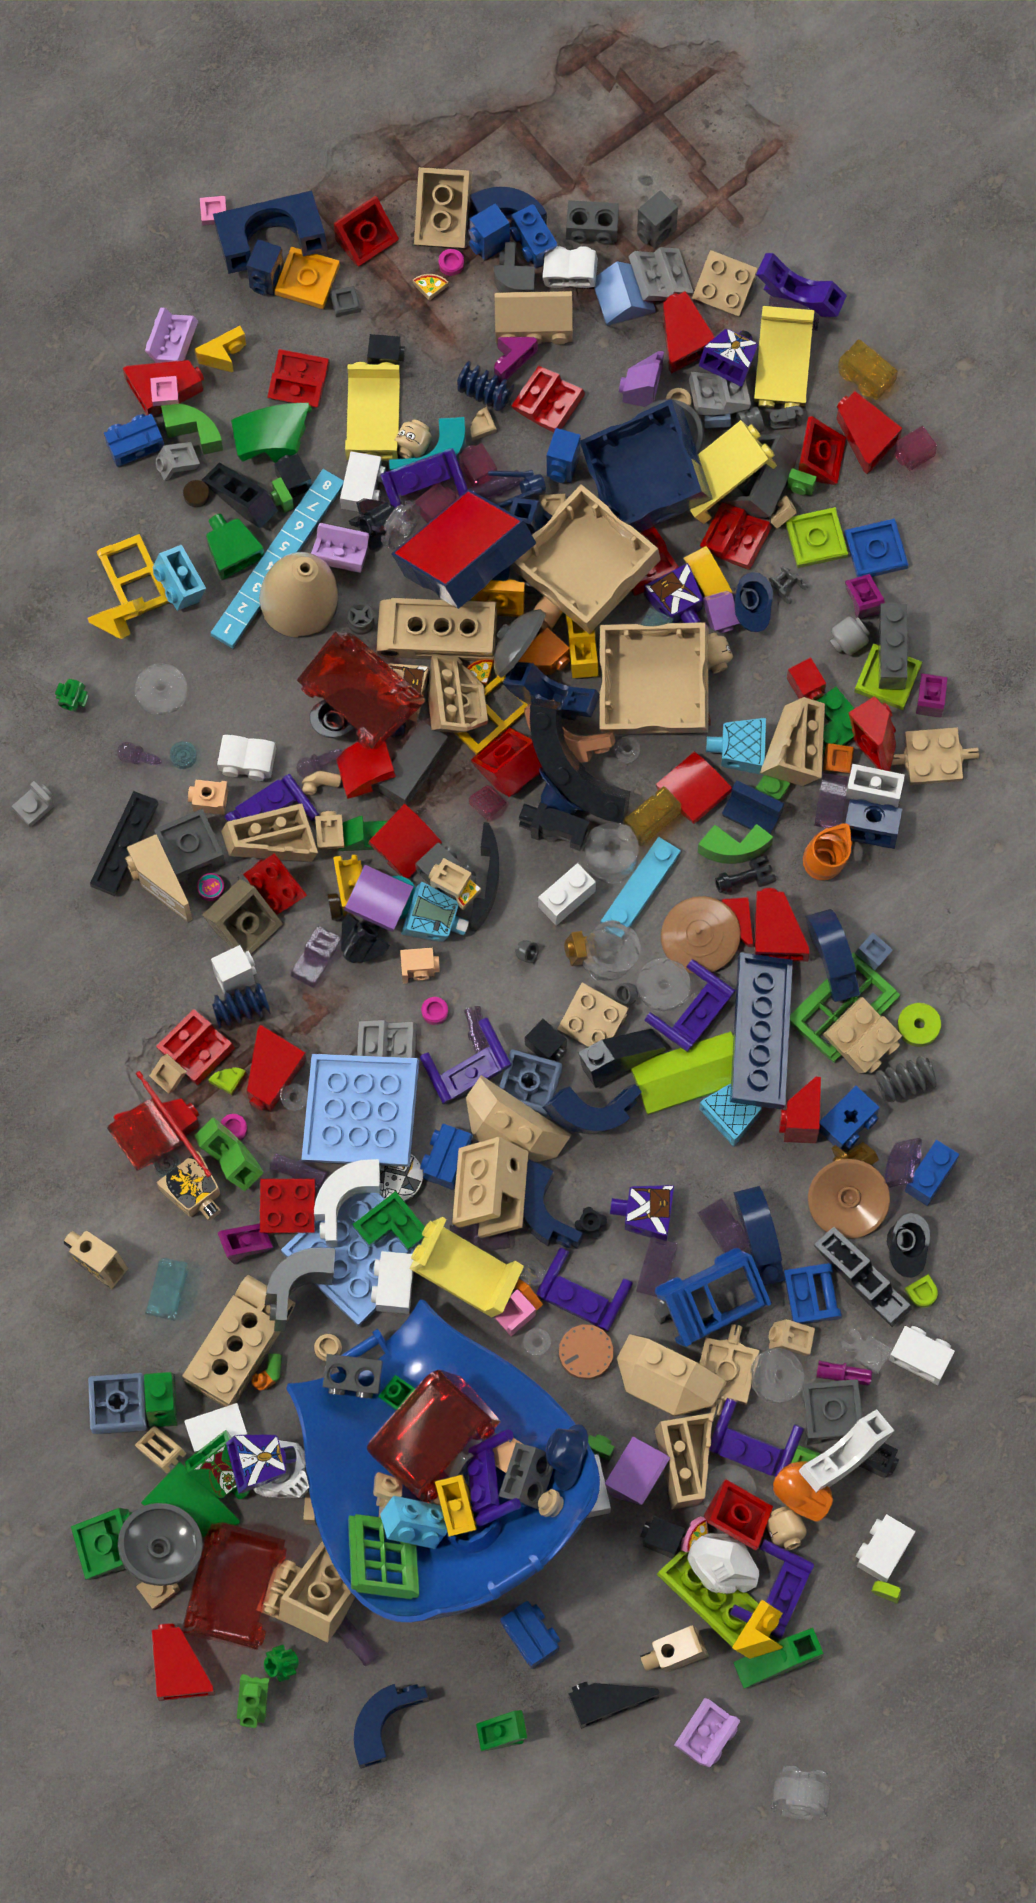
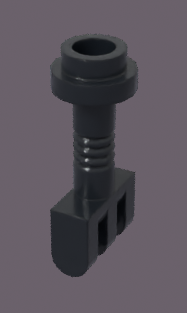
M765 855L750 860L749 865L751 869L731 876H728L726 872L720 873L719 877L715 878L718 892L731 893L732 886L756 879L758 887L775 882L777 880L775 874L764 877L765 874L773 871L771 865L760 867V865L766 864L769 861L768 857Z

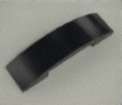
M484 822L481 856L490 857L485 898H474L471 931L475 932L489 915L499 884L498 846L494 832L487 822Z

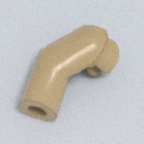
M317 771L303 779L302 791L306 795H314L317 791L316 787L320 785L338 788L341 775Z

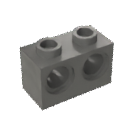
M661 190L638 209L637 235L643 243H649L654 249L677 230L678 206Z
M568 200L566 239L574 242L597 241L601 244L617 242L619 203ZM583 221L585 224L577 225L574 222ZM607 222L611 225L604 227L600 223Z
M327 1354L323 1387L329 1388V1394L345 1395V1390L356 1391V1397L372 1399L373 1393L379 1394L383 1361ZM336 1367L344 1368L347 1373V1377L342 1383H336L332 1380L331 1373ZM365 1370L371 1371L374 1375V1382L367 1387L362 1386L359 1382V1375Z
M516 1443L499 1496L509 1501L517 1498L522 1506L539 1510V1498L546 1492L553 1468L547 1462L546 1451Z

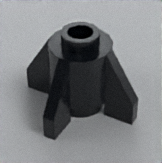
M363 498L356 502L359 514L361 515L349 520V524L355 527L359 526L361 532L369 533L368 546L370 550H374L382 545L391 528L396 524L397 512L387 502Z
M348 913L342 921L341 950L343 957L351 963H363L384 955L390 945L382 938L376 939L380 926L376 924L370 926L366 923H360L357 926L359 920L351 913Z

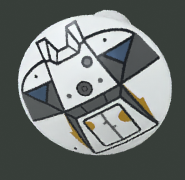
M411 1154L410 1167L380 1165L379 1194L384 1199L396 1191L403 1201H409L417 1193L422 1184L423 1172L415 1156Z

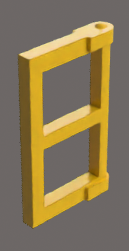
M140 534L116 544L108 545L97 551V555L121 604L128 602L121 586L151 575L160 596L144 602L146 607L138 610V616L170 603L166 598L163 585L156 580L153 574L152 567L154 564ZM137 546L147 567L117 578L108 557Z
M506 675L502 678L497 676L484 687L485 697L500 683H503ZM520 700L523 705L505 721L486 704L487 716L498 727L479 744L467 732L455 734L477 755L524 715V709L528 704Z

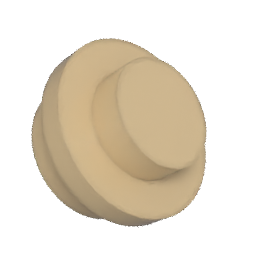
M332 1334L320 1336L314 1345L315 1354L320 1360L325 1362L327 1354L340 1355L342 1351L340 1340Z
M551 1489L541 1495L538 1507L539 1513L542 1516L555 1517L559 1514L564 1503L559 1492Z

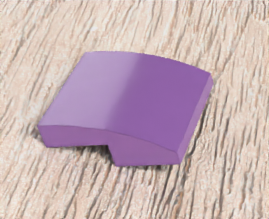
M364 865L344 910L393 932L413 886Z

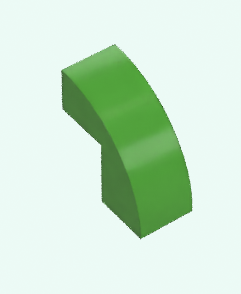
M184 404L161 405L168 438L198 432L203 455L223 451L222 439L217 427L203 412Z
M756 824L743 841L739 843L718 826L714 825L698 844L697 853L719 863H743L755 859L766 852L772 846L773 836Z
M214 1117L194 1135L199 1147L219 1161L226 1179L243 1191H246L264 1173L244 1144Z

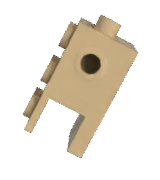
M501 1137L459 1148L452 1224L460 1228L479 1223L478 1237L480 1238L522 1228L528 1151Z

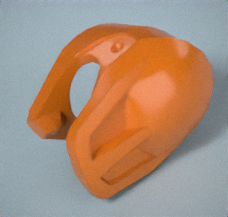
M847 823L834 827L828 826L810 841L804 851L803 866L812 878L817 880L832 879L847 864L852 846L850 826Z
M807 1461L788 1464L775 1477L773 1482L775 1495L795 1513L813 1521H820L829 1512L834 1500L830 1487L826 1486L818 1492L814 1491L799 1472V1469Z

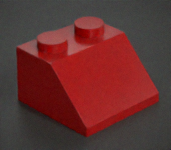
M874 696L850 711L849 718L855 744L877 769L890 771L896 748L894 736L896 729L891 722L893 714L886 703L881 704Z
M512 728L507 729L470 760L497 791L508 797L518 793L528 781L539 776V768L542 767L532 739Z
M814 1077L787 1101L786 1110H781L779 1133H784V1142L816 1144L820 1123L821 1077Z

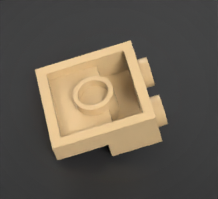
M860 997L823 1034L858 1074L875 1071L882 1063L879 1059L885 1053L888 1055L893 1053L900 1046L898 1040L902 1037L886 1017H881L863 997Z

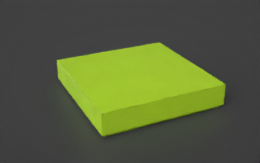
M836 507L792 516L785 522L797 568L848 558V551Z
M873 643L854 692L868 698L875 696L882 703L904 710L922 666V661L907 656V681L905 689H879V645Z

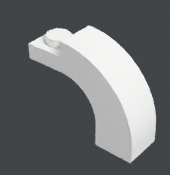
M379 1159L360 1160L349 1163L331 1174L320 1188L315 1201L314 1217L315 1221H325L320 1222V1239H325L327 1247H338L337 1216L342 1204L356 1194L380 1193Z
M875 1410L861 1418L834 1446L804 1464L799 1469V1472L815 1492L826 1486L830 1487L870 1457L891 1436L894 1429L879 1411Z

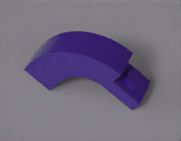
M765 253L756 273L765 283L763 290L770 296L794 309L814 310L815 316L838 317L847 297L833 281H814L797 275L774 253Z

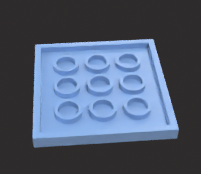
M312 1054L301 1160L304 1162L349 1164L360 1160L379 1159L380 1165L410 1167L419 1060L417 1058Z
M379 1193L356 1194L342 1204L337 1216L338 1247L326 1246L325 1239H320V1222L325 1221H315L314 1233H298L281 1249V1252L286 1257H289L298 1251L309 1248H335L332 1285H315L358 1327L376 1311V1303L371 1302L372 1286H378L379 1277L374 1276L375 1259L381 1258V1251L412 1254L418 1246L416 1245L408 1252L391 1231L373 1246L369 1247L353 1228V1223L384 1200Z

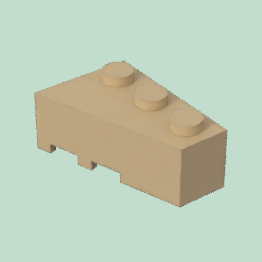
M803 697L784 706L760 774L800 786L821 778L824 703Z
M302 803L228 821L221 831L229 856L266 859L275 853L279 860L312 862L318 854Z
M714 1413L661 1421L655 1428L659 1451L670 1457L663 1472L672 1510L699 1505L705 1498L708 1455L711 1446L710 1437Z

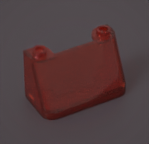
M335 631L297 679L302 685L301 690L311 698L315 696L323 698L358 730L356 732L359 737L357 741L368 750L378 749L425 702L424 697L363 641L351 633Z
M436 1370L423 1379L367 1445V1451L423 1502L430 1503L438 1497L435 1481L440 1480L438 1477L471 1439H488L494 1434L495 1428L501 1421L462 1376L443 1370Z
M224 1522L212 1524L207 1531L183 1622V1633L251 1650H258V1646H262L266 1635V1630L262 1629L263 1626L259 1620L272 1569L276 1568L278 1564H282L286 1557L285 1540Z

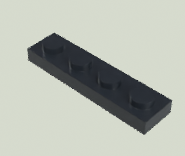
M133 791L90 882L92 888L112 896L116 895L128 870V864L125 859L129 856L127 847L142 840L158 806V800Z

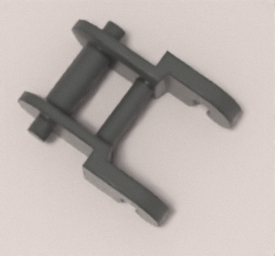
M799 406L786 407V409L772 411L770 413V427L772 429H793L795 427V420L798 421L797 425L801 426L803 409Z
M782 566V572L775 578L770 577L769 581L771 586H774L779 591L778 595L787 604H791L792 599L790 597L787 598V593L784 589L791 583H797L803 590H806L808 585L806 583L803 584V580L798 574L794 576L789 568L786 569ZM786 576L789 580L782 586L779 581Z

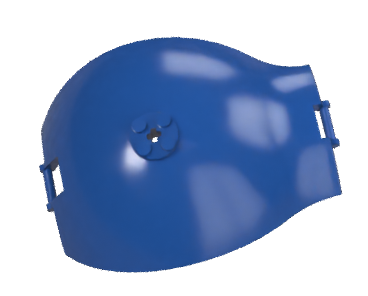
M419 1300L408 1319L387 1341L384 1340L381 1332L376 1329L372 1332V1336L341 1355L359 1357L379 1344L385 1353L378 1359L383 1361L379 1394L396 1375L433 1400L446 1414L442 1420L445 1419L451 1407L462 1400L470 1408L463 1423L481 1441L490 1429L496 1434L510 1429L513 1432V1438L524 1445L546 1451L548 1439L556 1429H569L571 1426L576 1425L567 1412L535 1381L494 1352L455 1330L438 1316L425 1300ZM337 1367L339 1372L332 1374L331 1377L334 1382L342 1383L345 1381L347 1373L344 1368ZM369 1370L361 1372L359 1375L360 1384L365 1387L372 1385L374 1382L373 1373ZM324 1377L313 1381L287 1384L286 1389L296 1407L302 1428L310 1499L325 1548L342 1581L351 1593L372 1612L386 1619L397 1622H420L440 1619L470 1611L498 1599L532 1575L544 1569V1566L558 1555L575 1536L597 1502L600 1491L599 1469L594 1453L588 1443L578 1478L571 1489L567 1491L560 1490L554 1479V1471H552L546 1492L554 1489L559 1492L564 1500L563 1507L557 1516L544 1517L539 1513L538 1509L521 1505L519 1509L480 1527L476 1524V1530L448 1536L447 1532L435 1549L416 1545L419 1584L418 1598L406 1599L356 1592V1590L351 1589L348 1518L349 1515L355 1516V1514L379 1517V1506L376 1505L377 1496L373 1494L376 1474L380 1472L402 1479V1497L426 1503L427 1501L423 1498L415 1484L421 1479L435 1484V1481L450 1477L425 1452L413 1458L400 1434L387 1441L384 1440L383 1435L388 1433L386 1427L401 1420L402 1424L408 1421L378 1397L379 1394L373 1393L372 1399L356 1397V1391L345 1390V1395L329 1394V1388L323 1387ZM410 1424L414 1431L419 1430L418 1428ZM495 1466L499 1505L509 1501L499 1496L506 1473ZM467 1472L463 1476L464 1479H466V1483L468 1484L469 1480L467 1479L469 1477V1473ZM473 1512L474 1518H476L478 1513ZM364 1529L365 1540L380 1542L379 1530ZM385 1533V1542L400 1544L399 1541L387 1539ZM365 1548L366 1560L381 1562L380 1550ZM386 1551V1563L401 1564V1553ZM366 1569L367 1580L382 1582L381 1570ZM387 1571V1583L403 1585L402 1573Z

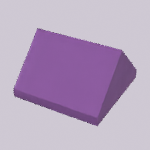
M632 1437L605 1482L609 1494L614 1498L642 1505L670 1457Z

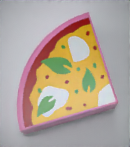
M700 1516L690 1523L691 1526L685 1537L683 1536L681 1540V1551L689 1552L690 1547L696 1540L708 1534L707 1522L704 1517Z

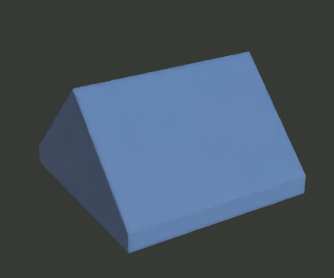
M616 261L596 276V286L594 289L606 326L656 312L653 301H643L631 264Z

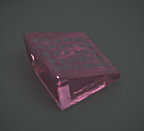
M486 785L469 797V804L487 821L506 805V802L489 785Z

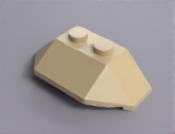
M432 654L427 694L432 730L460 733L484 726L488 722L483 684L470 670L462 665L463 662L458 657Z
M482 1075L466 1097L473 1138L479 1142L501 1137L528 1151V1160L540 1162L556 1158L571 1137L570 1133Z
M629 1334L617 1357L626 1392L673 1416L714 1407L726 1384L724 1379L699 1363L650 1339Z

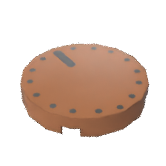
M582 1324L571 1328L563 1336L559 1345V1359L562 1367L569 1375L583 1380H591L600 1377L609 1369L613 1360V1345L610 1337L604 1330L594 1325Z

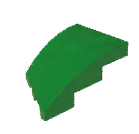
M289 403L275 405L232 419L236 450L240 460L244 462L266 452L273 462L277 463L283 456H292L298 453L301 444L300 439L306 429L304 421L307 413H311L312 410L310 404Z
M181 1462L141 1502L143 1506L165 1503L179 1507L194 1519L199 1527L202 1538L214 1535L216 1532L238 1526L241 1523L212 1492L188 1474L186 1467Z

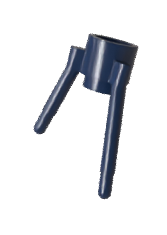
M533 470L524 472L488 471L489 476L524 477V480L520 481L522 494L515 496V498L526 499L545 494L546 485L542 475H534ZM514 497L496 505L501 508L511 505Z

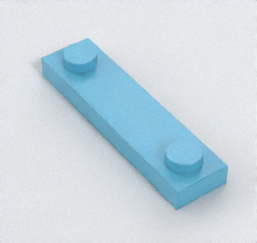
M658 837L608 909L600 924L623 938L681 854V850Z

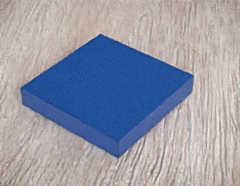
M895 518L844 531L857 577L868 574L874 577L908 569V561Z

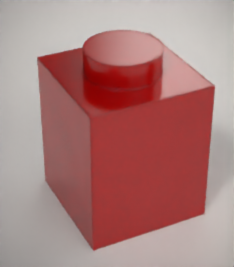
M811 657L788 669L787 680L799 699L805 697L816 701L824 695L826 682Z

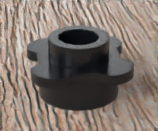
M586 1207L583 1209L580 1220L575 1221V1228L578 1231L587 1233L589 1238L595 1239L599 1236L600 1228L606 1225L607 1218L605 1215H600L597 1211H594L593 1208ZM593 1221V1225H589L588 1222Z

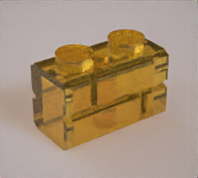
M860 339L840 357L838 363L840 375L847 381L852 380L858 385L859 391L864 396H871L875 400H878L897 380L898 371Z
M663 786L655 793V796L652 795L624 819V829L642 847L681 814V803Z

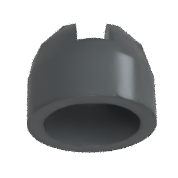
M527 940L519 942L518 949H515L518 959L527 963L534 962L539 952L538 945Z
M621 983L615 989V998L622 1005L631 1004L636 1001L639 992L634 984Z

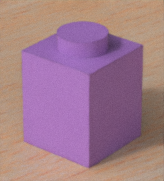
M723 591L702 598L711 629L723 633L733 630V625L739 624L735 615V603L731 592Z

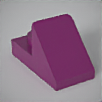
M535 337L498 338V349L505 354L494 365V375H498L499 383L504 379L510 378L538 351V340Z
M870 574L845 581L846 590L854 603L856 618L862 619L879 614L881 603L885 604V601Z
M921 674L916 714L942 717L948 677Z
M260 1223L218 1232L225 1254L233 1264L238 1263L245 1256L268 1252L273 1248L268 1234L260 1233Z

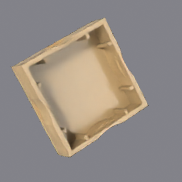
M581 484L555 511L549 522L532 535L536 544L512 564V567L516 573L590 634L661 559L659 550L655 545L631 525L618 519L606 504Z
M667 623L660 626H643L638 624L600 625V664L602 668L600 731L602 733L614 731V734L708 732L709 628L706 623Z

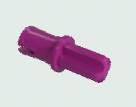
M819 1360L816 1378L834 1381L858 1379V1384L868 1386L871 1383L872 1371L846 1366L847 1363L842 1365Z

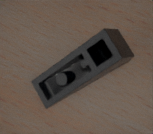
M220 462L202 479L208 488L231 508L259 528L268 522L278 511L266 490Z
M650 1028L602 1039L578 1052L582 1069L593 1086L597 1088L666 1049L654 1030Z
M588 1682L572 1687L573 1692L568 1693V1698L581 1729L655 1700L660 1696L658 1688L601 1683L588 1685Z

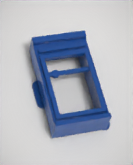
M734 1248L717 1256L714 1260L715 1265L683 1281L681 1278L675 1277L655 1288V1294L658 1299L666 1302L680 1335L675 1338L676 1343L687 1347L692 1342L766 1305H771L751 1254L745 1253L739 1248ZM743 1267L755 1298L721 1314L716 1307L707 1284ZM702 1286L714 1312V1318L706 1323H703L691 1294L692 1291Z

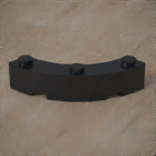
M536 698L530 705L531 737L538 760L551 782L566 798L582 810L604 820L623 824L628 815L630 791L611 786L591 776L578 761L574 753L570 751L566 743L561 717L562 702Z

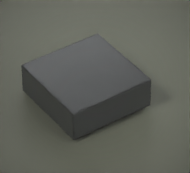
M355 286L330 291L336 318L361 312Z

